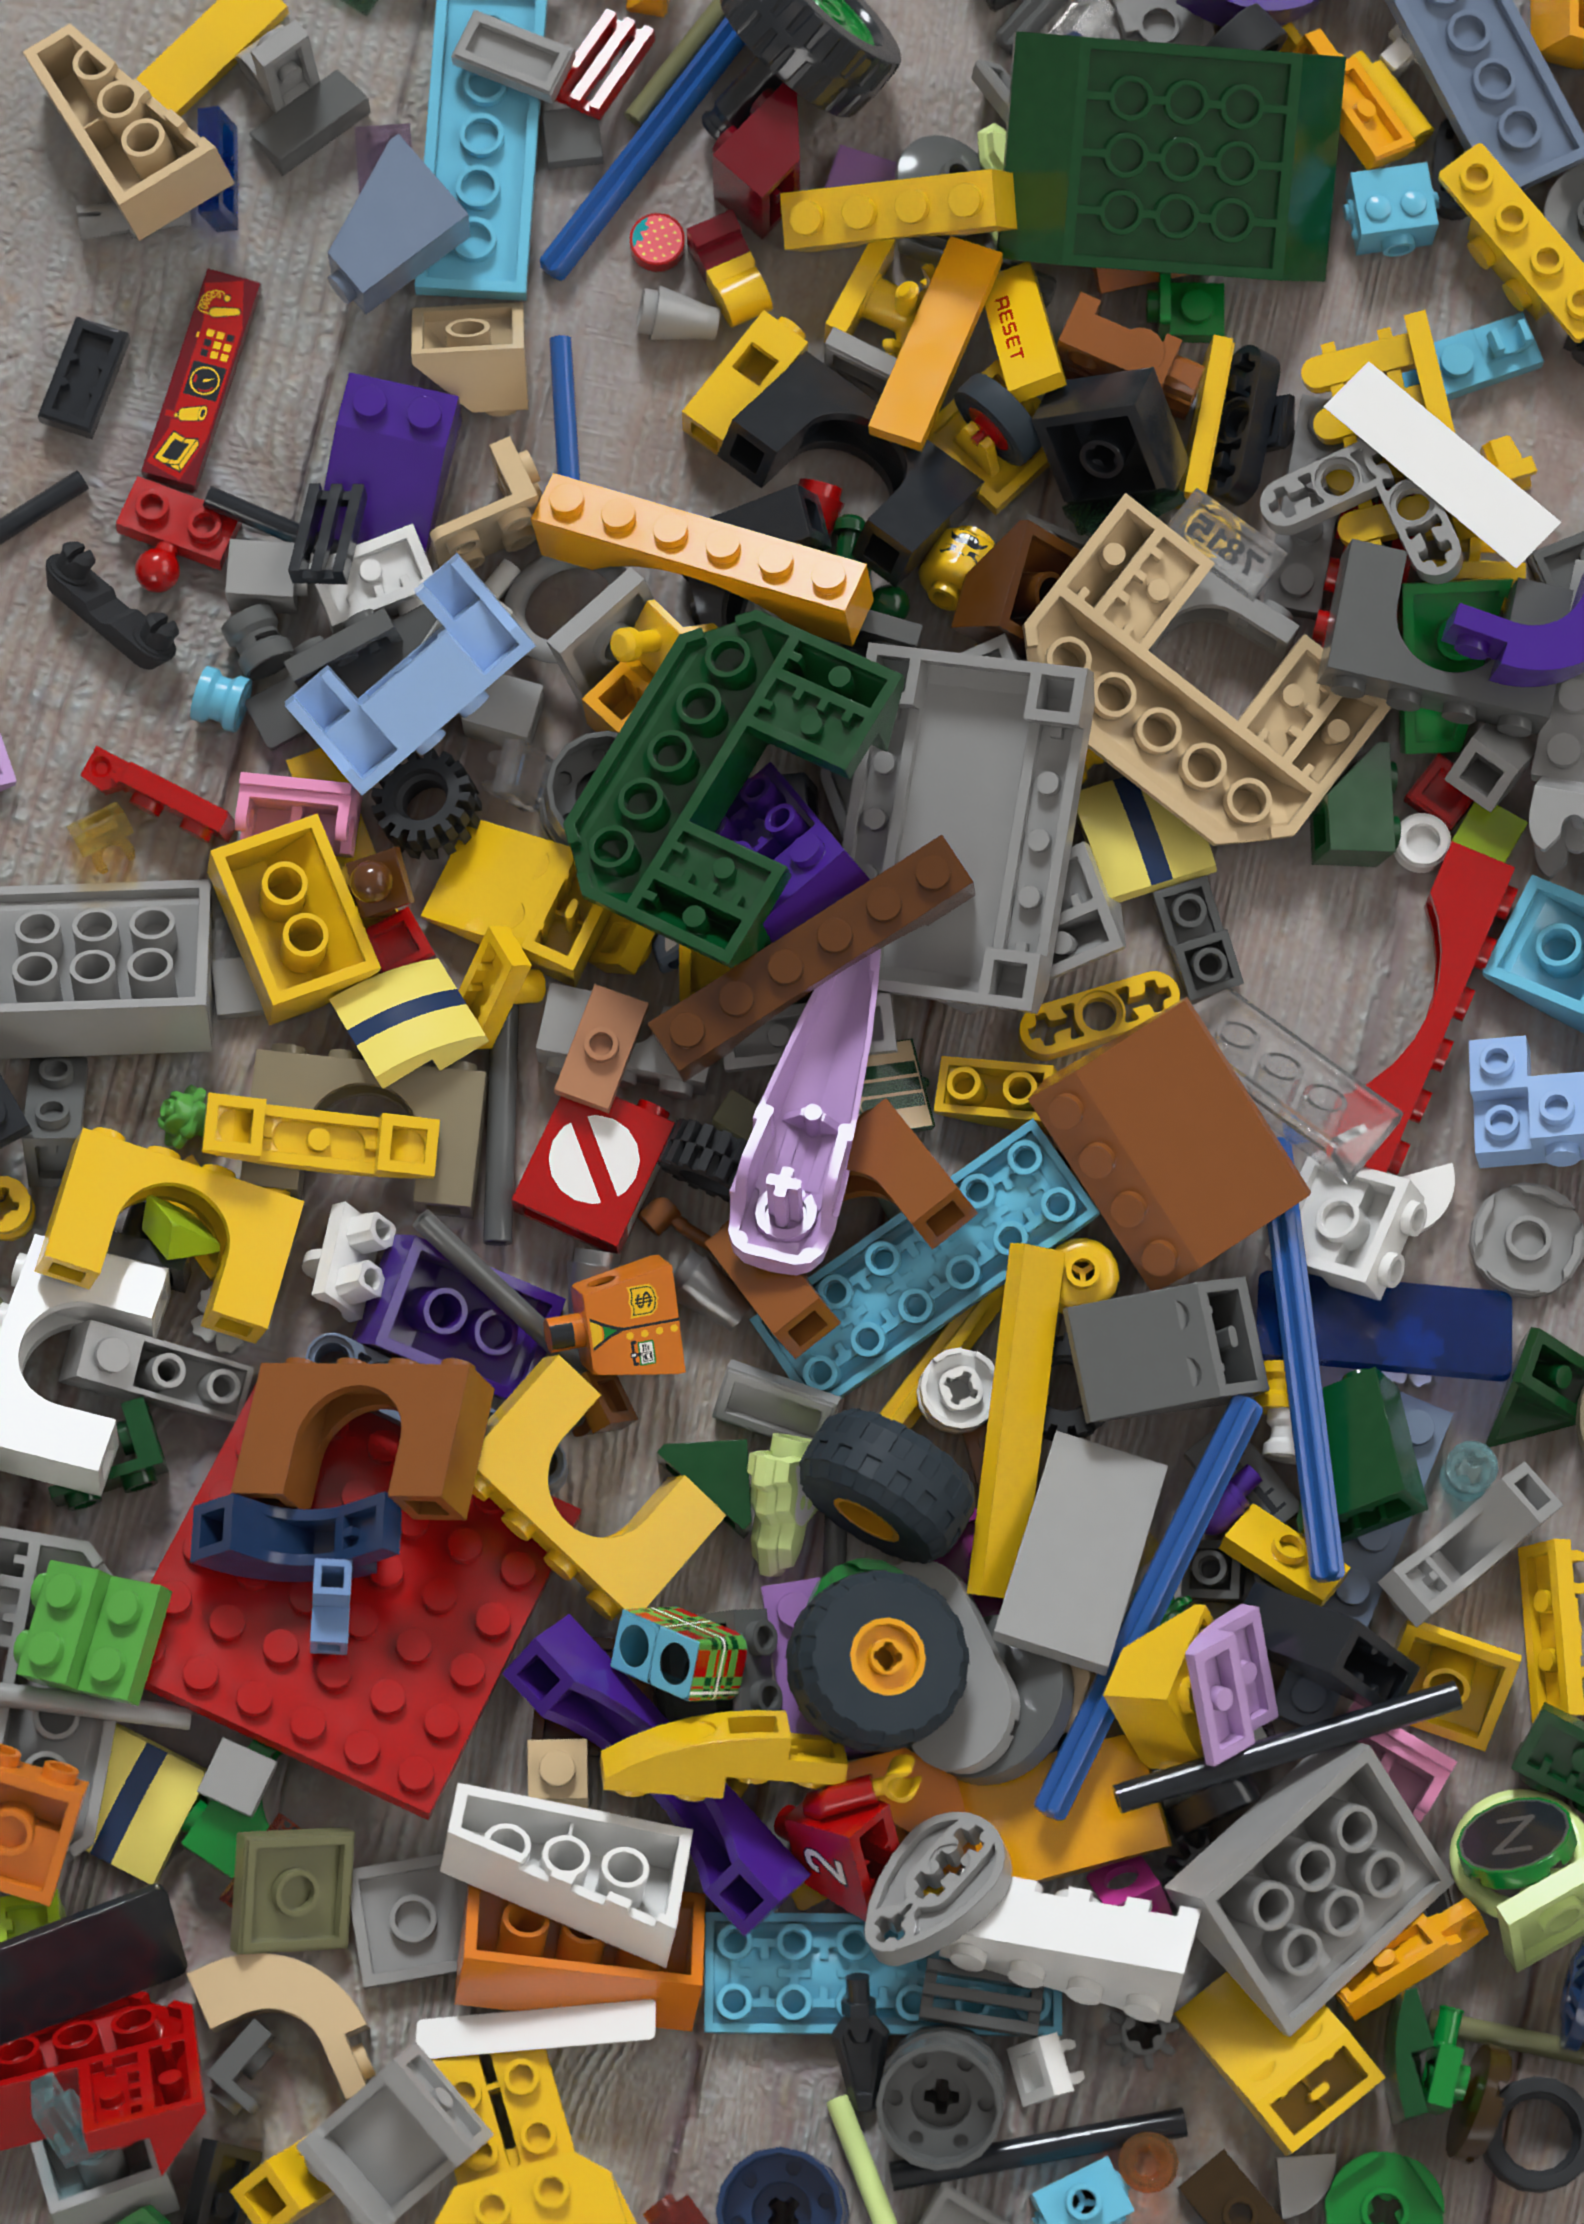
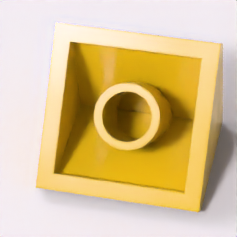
M1407 1619L1399 1630L1394 1648L1421 1667L1407 1694L1453 1680L1459 1690L1463 1706L1460 1710L1409 1726L1485 1752L1521 1663L1522 1655L1426 1622L1416 1628Z

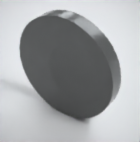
M999 1615L983 1617L991 1636H993ZM994 1641L1016 1686L1020 1699L1019 1722L1014 1721V1727L1010 1733L1014 1738L1004 1755L990 1767L974 1774L947 1773L969 1784L997 1785L1026 1774L1043 1761L1061 1738L1071 1714L1074 1699V1679L1069 1664Z

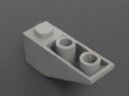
M90 1319L72 1327L58 1382L127 1401L143 1396L147 1404L151 1406L235 1423L246 1403L254 1367Z

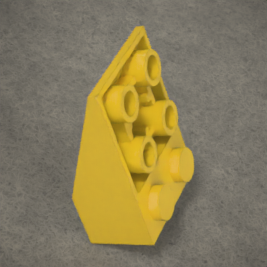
M480 820L477 829L467 826L466 829L472 838L466 844L458 839L455 845L457 851L450 855L421 913V919L479 945L488 926L508 925L532 964V969H539L543 974L576 988L612 912L583 898L570 846Z
M1227 1971L1173 2014L1286 2157L1295 2152L1386 2078L1348 2029L1325 2004L1290 2037L1283 2035Z

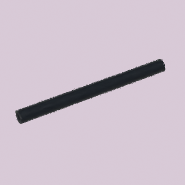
M1452 1680L1257 1740L1252 1746L1216 1766L1206 1765L1205 1757L1114 1784L1112 1785L1114 1797L1120 1813L1123 1814L1463 1708L1461 1696L1456 1683Z

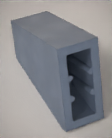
M399 133L389 140L328 251L331 275L327 278L331 287L344 303L349 304L354 301L365 315L470 237L469 214Z

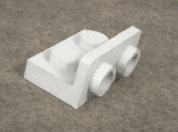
M410 524L356 545L347 584L314 585L334 635L344 629L343 623L349 617L360 611L373 609L376 612L385 608L390 617L397 614L402 616L424 604L415 594L414 589L431 576L433 572L414 525ZM336 553L328 557L325 570L333 569ZM312 562L309 563L308 569H311Z

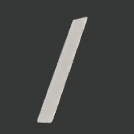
M652 1999L422 2019L417 2022L416 2042L430 2059L650 2040L655 2036L656 2003Z

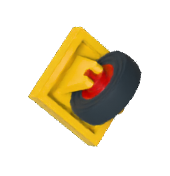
M998 359L981 374H974L961 385L955 393L954 399L938 413L928 436L930 442L984 481L977 498L995 516L1050 466L1032 422V418L1041 400L1038 397H1034L1020 403L1007 390Z

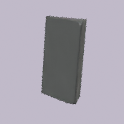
M337 69L254 128L249 134L281 175L284 176L371 113L369 99Z

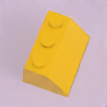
M318 813L210 850L207 873L269 1026L321 1008L330 1003V998L380 971V964Z

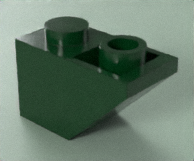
M1378 742L1360 757L1329 789L1310 814L1312 865L1377 867L1396 852L1395 849L1398 848L1401 838V823L1399 817L1393 814L1392 795L1397 788L1398 769L1396 763L1390 760V742Z

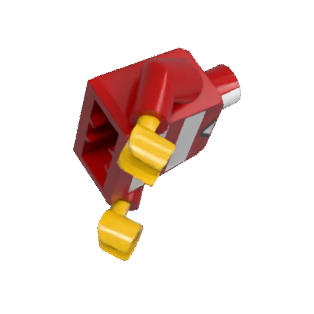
M901 1754L895 1756L890 1761L887 1772L883 1777L874 1779L872 1774H866L848 1779L846 1782L837 1785H826L823 1788L813 1789L804 1797L802 1803L798 1806L792 1804L784 1806L775 1818L774 1832L776 1836L790 1842L793 1856L811 1874L804 1884L865 1922L869 1901L878 1878L892 1854L899 1847L890 1806L888 1803L879 1800V1796L886 1795L890 1800L897 1803H906L912 1800L917 1793L922 1777L904 1778L912 1772L915 1764V1758L910 1755ZM928 1886L924 1889L923 1893L925 1896L929 1893L939 1896L943 1893L944 1889L942 1886L938 1889Z

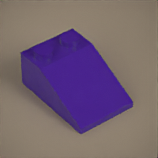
M349 372L335 426L323 491H330L331 483L342 484L344 491H351L353 484H364L368 499L357 545L413 524L427 557L431 544L429 533L435 528L462 423L459 396ZM325 507L322 508V513L317 531L319 532L321 528ZM340 507L335 528V539L340 540L347 507Z
M395 1234L393 1245L385 1249L379 1264V1268L382 1269L385 1278L381 1297L366 1301L363 1317L361 1320H358L351 1338L391 1359L405 1358L419 1364H441V1361L447 1358L467 1361L476 1367V1371L495 1389L493 1397L504 1401L542 1358H545L547 1353L430 1242L416 1235ZM492 1268L545 1319L561 1315L566 1302L565 1298Z

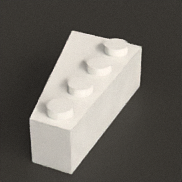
M458 1783L440 1872L666 1968L677 1926L693 1829Z
M1011 1877L1009 1888L1000 1903L978 1925L955 1942L940 1949L939 1956L950 1959L954 1965L964 1970H990L1006 1975L1015 1984L1026 1988L1044 1986L1065 1992L1070 1999L1081 2004L1096 2005L1102 2003L1123 2009L1127 2015L1136 2020L1144 2022L1161 2020L1170 2023L1201 1909L1180 1906L1177 1916L1151 1912L1152 1902L1150 1900L1127 1897L1125 1906H1115L1100 1903L1093 1897L1092 1890L1069 1887V1889L1059 1890L1055 1895L1043 1893V1887L1038 1881Z

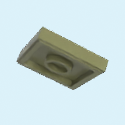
M348 1827L237 1832L230 1950L238 1955L347 1949L355 1831Z

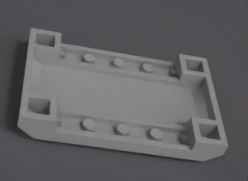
M868 642L866 658L903 674L905 683L888 751L886 752L871 745L854 772L842 846L871 880L942 834L973 880L975 896L929 926L924 925L881 948L877 992L1038 1014L1049 986L1095 707L1094 672L1088 668Z

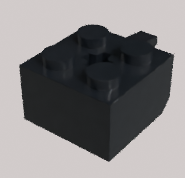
M1154 367L1066 380L1067 385L1045 393L1032 418V422L1064 502L1071 505L1114 500L1118 503L1126 493L1140 504L1143 500H1139L1140 498L1176 490L1190 460ZM1156 497L1147 499V502H1149V500L1153 501V499H1155L1154 502L1145 504L1144 501V503L1142 504V506L1146 508L1148 506L1144 505L1154 503V505L1148 507L1150 508L1148 509V511L1152 513L1154 516L1157 515L1159 509Z

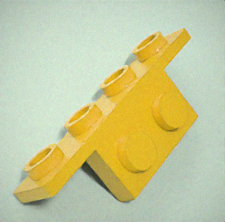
M1477 143L1441 170L1438 177L1439 182L1471 219L1467 234L1469 241L1467 247L1470 254L1483 269L1488 270L1491 267L1504 282L1502 289L1506 297L1519 311L1527 309L1536 321L1550 312L1574 342H1582L1584 340V263L1482 143Z

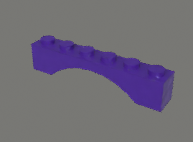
M570 1614L535 1637L502 1673L543 1718L569 1728L593 1742L602 1750L632 1735L670 1723L625 1673L611 1668L612 1659ZM726 1782L723 1798L706 1797L701 1801H685L674 1795L650 1793L667 1813L674 1826L693 1829L689 1853L697 1868L703 1891L744 1936L775 1912L811 1876L806 1868Z

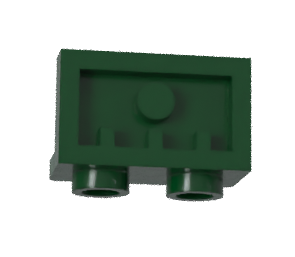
M1544 1702L1524 1741L1520 1743L1515 1752L1511 1769L1517 1771L1519 1778L1531 1788L1544 1793H1549L1553 1790L1573 1800L1572 1805L1582 1814H1584V1721Z

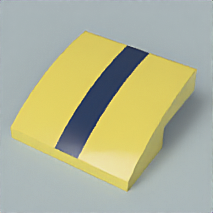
M1125 776L1081 790L1076 820L1086 843L1090 845L1107 893L1113 900L1120 903L1217 872L1209 842Z
M438 958L419 961L383 972L329 999L382 1089L432 1059L439 1071L489 1042Z
M116 1722L94 1845L85 1851L150 1885L155 1884L160 1879L173 1851L185 1819L202 1796L197 1790L207 1768Z

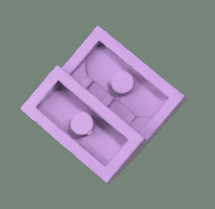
M1240 1604L1207 1626L1192 1641L1185 1653L1206 1765L1216 1766L1255 1744L1253 1731L1279 1717L1260 1610L1256 1606Z

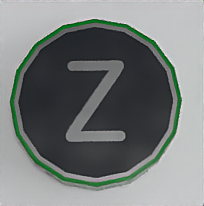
M1537 1797L1516 1798L1497 1803L1476 1814L1462 1828L1456 1846L1464 1874L1470 1879L1472 1877L1479 1878L1482 1886L1492 1889H1519L1534 1885L1550 1876L1549 1868L1556 1865L1560 1860L1564 1866L1572 1858L1578 1842L1569 1812L1557 1802Z

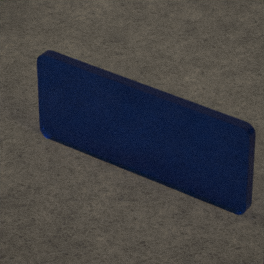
M1273 1271L1262 1272L1259 1275L1257 1284L1256 1328L1263 1361L1283 1360ZM1308 1274L1319 1366L1349 1369H1370L1376 1367L1383 1372L1503 1382L1509 1379L1512 1371V1297L1508 1293L1496 1290L1399 1282L1395 1288L1386 1287L1379 1301L1329 1286L1323 1277Z

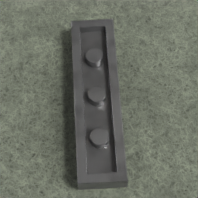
M1302 394L1287 474L1344 448V443L1336 445L1322 443L1316 437L1313 428L1316 414L1324 409V406L1331 399ZM1324 479L1322 487L1325 492L1337 496L1329 490L1326 479ZM1312 482L1304 485L1308 494L1305 498L1310 497L1313 507L1320 505L1321 503L1316 498ZM1287 495L1282 497L1280 511L1285 514L1286 518L1296 514L1294 505L1299 502H1291ZM1337 515L1296 534L1281 535L1276 533L1263 603L1266 600H1271L1286 608L1292 616L1316 620L1321 606Z

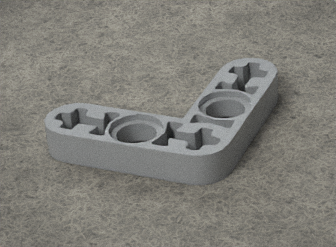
M1360 440L1274 480L1266 486L1261 494L1260 508L1264 521L1272 531L1281 535H1292L1302 532L1379 496L1404 550L1408 551L1409 561L1420 579L1431 584H1442L1455 578L1462 569L1464 558L1460 542L1444 508L1405 475V480L1396 484L1391 470L1386 463L1376 465L1382 461V456L1364 440ZM1338 469L1350 472L1354 477V484L1350 491L1340 496L1330 495L1325 492L1322 485L1327 474ZM1310 482L1313 484L1316 498L1321 503L1316 507H1313L1310 497L1305 498L1308 494L1304 485ZM1410 494H1421L1430 502L1429 509L1420 519L1406 520L1397 512L1398 504L1402 498ZM1286 495L1291 502L1299 501L1294 505L1296 514L1288 518L1285 517L1282 511L1275 512L1279 509L1277 500ZM1437 523H1440L1442 525L1434 527ZM1430 529L1441 551L1451 549L1445 554L1446 564L1436 567L1432 560L1422 562L1428 558V551L1421 534L1428 532Z

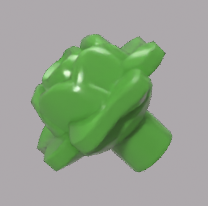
M191 1084L184 1093L173 1091L170 1094V1098L163 1101L160 1107V1117L157 1122L158 1127L165 1131V1145L173 1146L180 1150L188 1140L196 1135L203 1138L206 1105L203 1102L206 1097L205 1089L197 1088Z

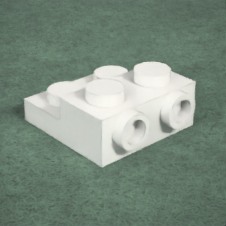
M1309 1152L1300 1175L1312 1193L1299 1202L1307 1271L1309 1274L1323 1277L1331 1287L1380 1301L1386 1287L1395 1288L1403 1276L1405 1260L1401 1252L1408 1236L1416 1237L1424 1228L1427 1219V1207L1423 1203L1425 1198L1410 1179ZM1268 1245L1265 1255L1271 1261L1270 1245Z

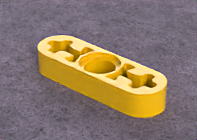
M1149 971L1043 1003L1038 1014L1025 1013L1022 1017L1018 1033L1019 1044L1029 1057L1039 1061H1050L1106 1044L1160 1013L1154 1012L1150 1005H1142L1132 1009L1131 1016L1134 1021L1127 1023L1125 1022V1006L1118 995L1126 993L1127 1005L1141 1001L1144 998L1145 988L1153 987L1156 994L1166 993L1168 998L1163 1000L1162 1012L1180 1001L1178 985L1169 975L1163 972ZM1093 1002H1104L1112 1007L1116 1020L1106 1030H1093L1083 1020L1082 1012L1085 1007ZM1064 1011H1073V1026L1076 1033L1080 1036L1079 1038L1071 1039L1070 1027L1056 1032L1052 1045L1045 1046L1041 1038L1031 1039L1030 1034L1035 1032L1036 1021L1045 1020L1046 1025L1053 1028L1066 1024L1067 1016Z

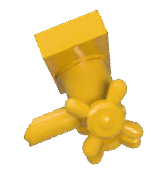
M895 239L868 243L825 323L824 343L833 327L853 336L860 321L867 319L895 332L896 340L884 339L882 340V347L886 351L885 353L898 358L936 270L934 265L928 263L921 267L925 279L919 282L923 289L920 292L918 285L913 281L903 282L898 286L884 279L894 259Z

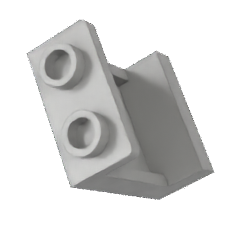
M414 2042L377 2073L371 2081L320 2126L297 2144V2149L304 2156L305 2164L311 2174L318 2180L325 2182L341 2200L348 2218L354 2224H392L476 2152L494 2134L417 2042Z

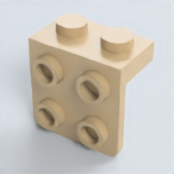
M510 436L489 445L496 483L503 498L440 525L429 533L438 568L458 553L469 567L474 570L482 565L485 561L484 557L504 548L507 552L517 551L536 540L531 517L542 497V492L538 485L540 477L528 450L518 453Z

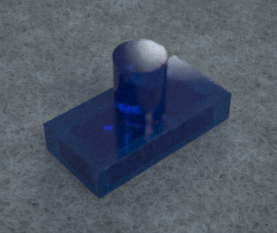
M219 106L198 108V136L205 137L217 148L235 184L198 205V213L217 233L238 230V126Z

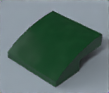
M1417 1987L1405 1990L1392 2000L1386 2022L1383 2046V2074L1386 2077L1384 2079V2086L1392 2125L1416 2119L1428 2112L1413 2056L1426 2052L1434 2047V2043Z

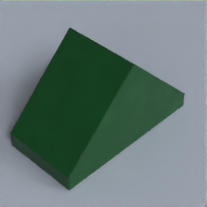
M747 1439L663 1444L656 1452L657 1462L673 1476L685 1475L726 1514L723 1521L744 1539L752 1531L749 1473L747 1472Z

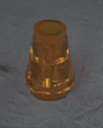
M1142 2132L1126 2141L1120 2151L1118 2164L1122 2178L1131 2188L1142 2193H1155L1162 2191L1173 2182L1178 2172L1179 2159L1175 2147L1166 2137L1154 2132ZM1148 2154L1154 2158L1156 2170L1153 2175L1147 2176V2174H1144L1142 2176L1136 2171L1134 2164L1138 2161V2155Z

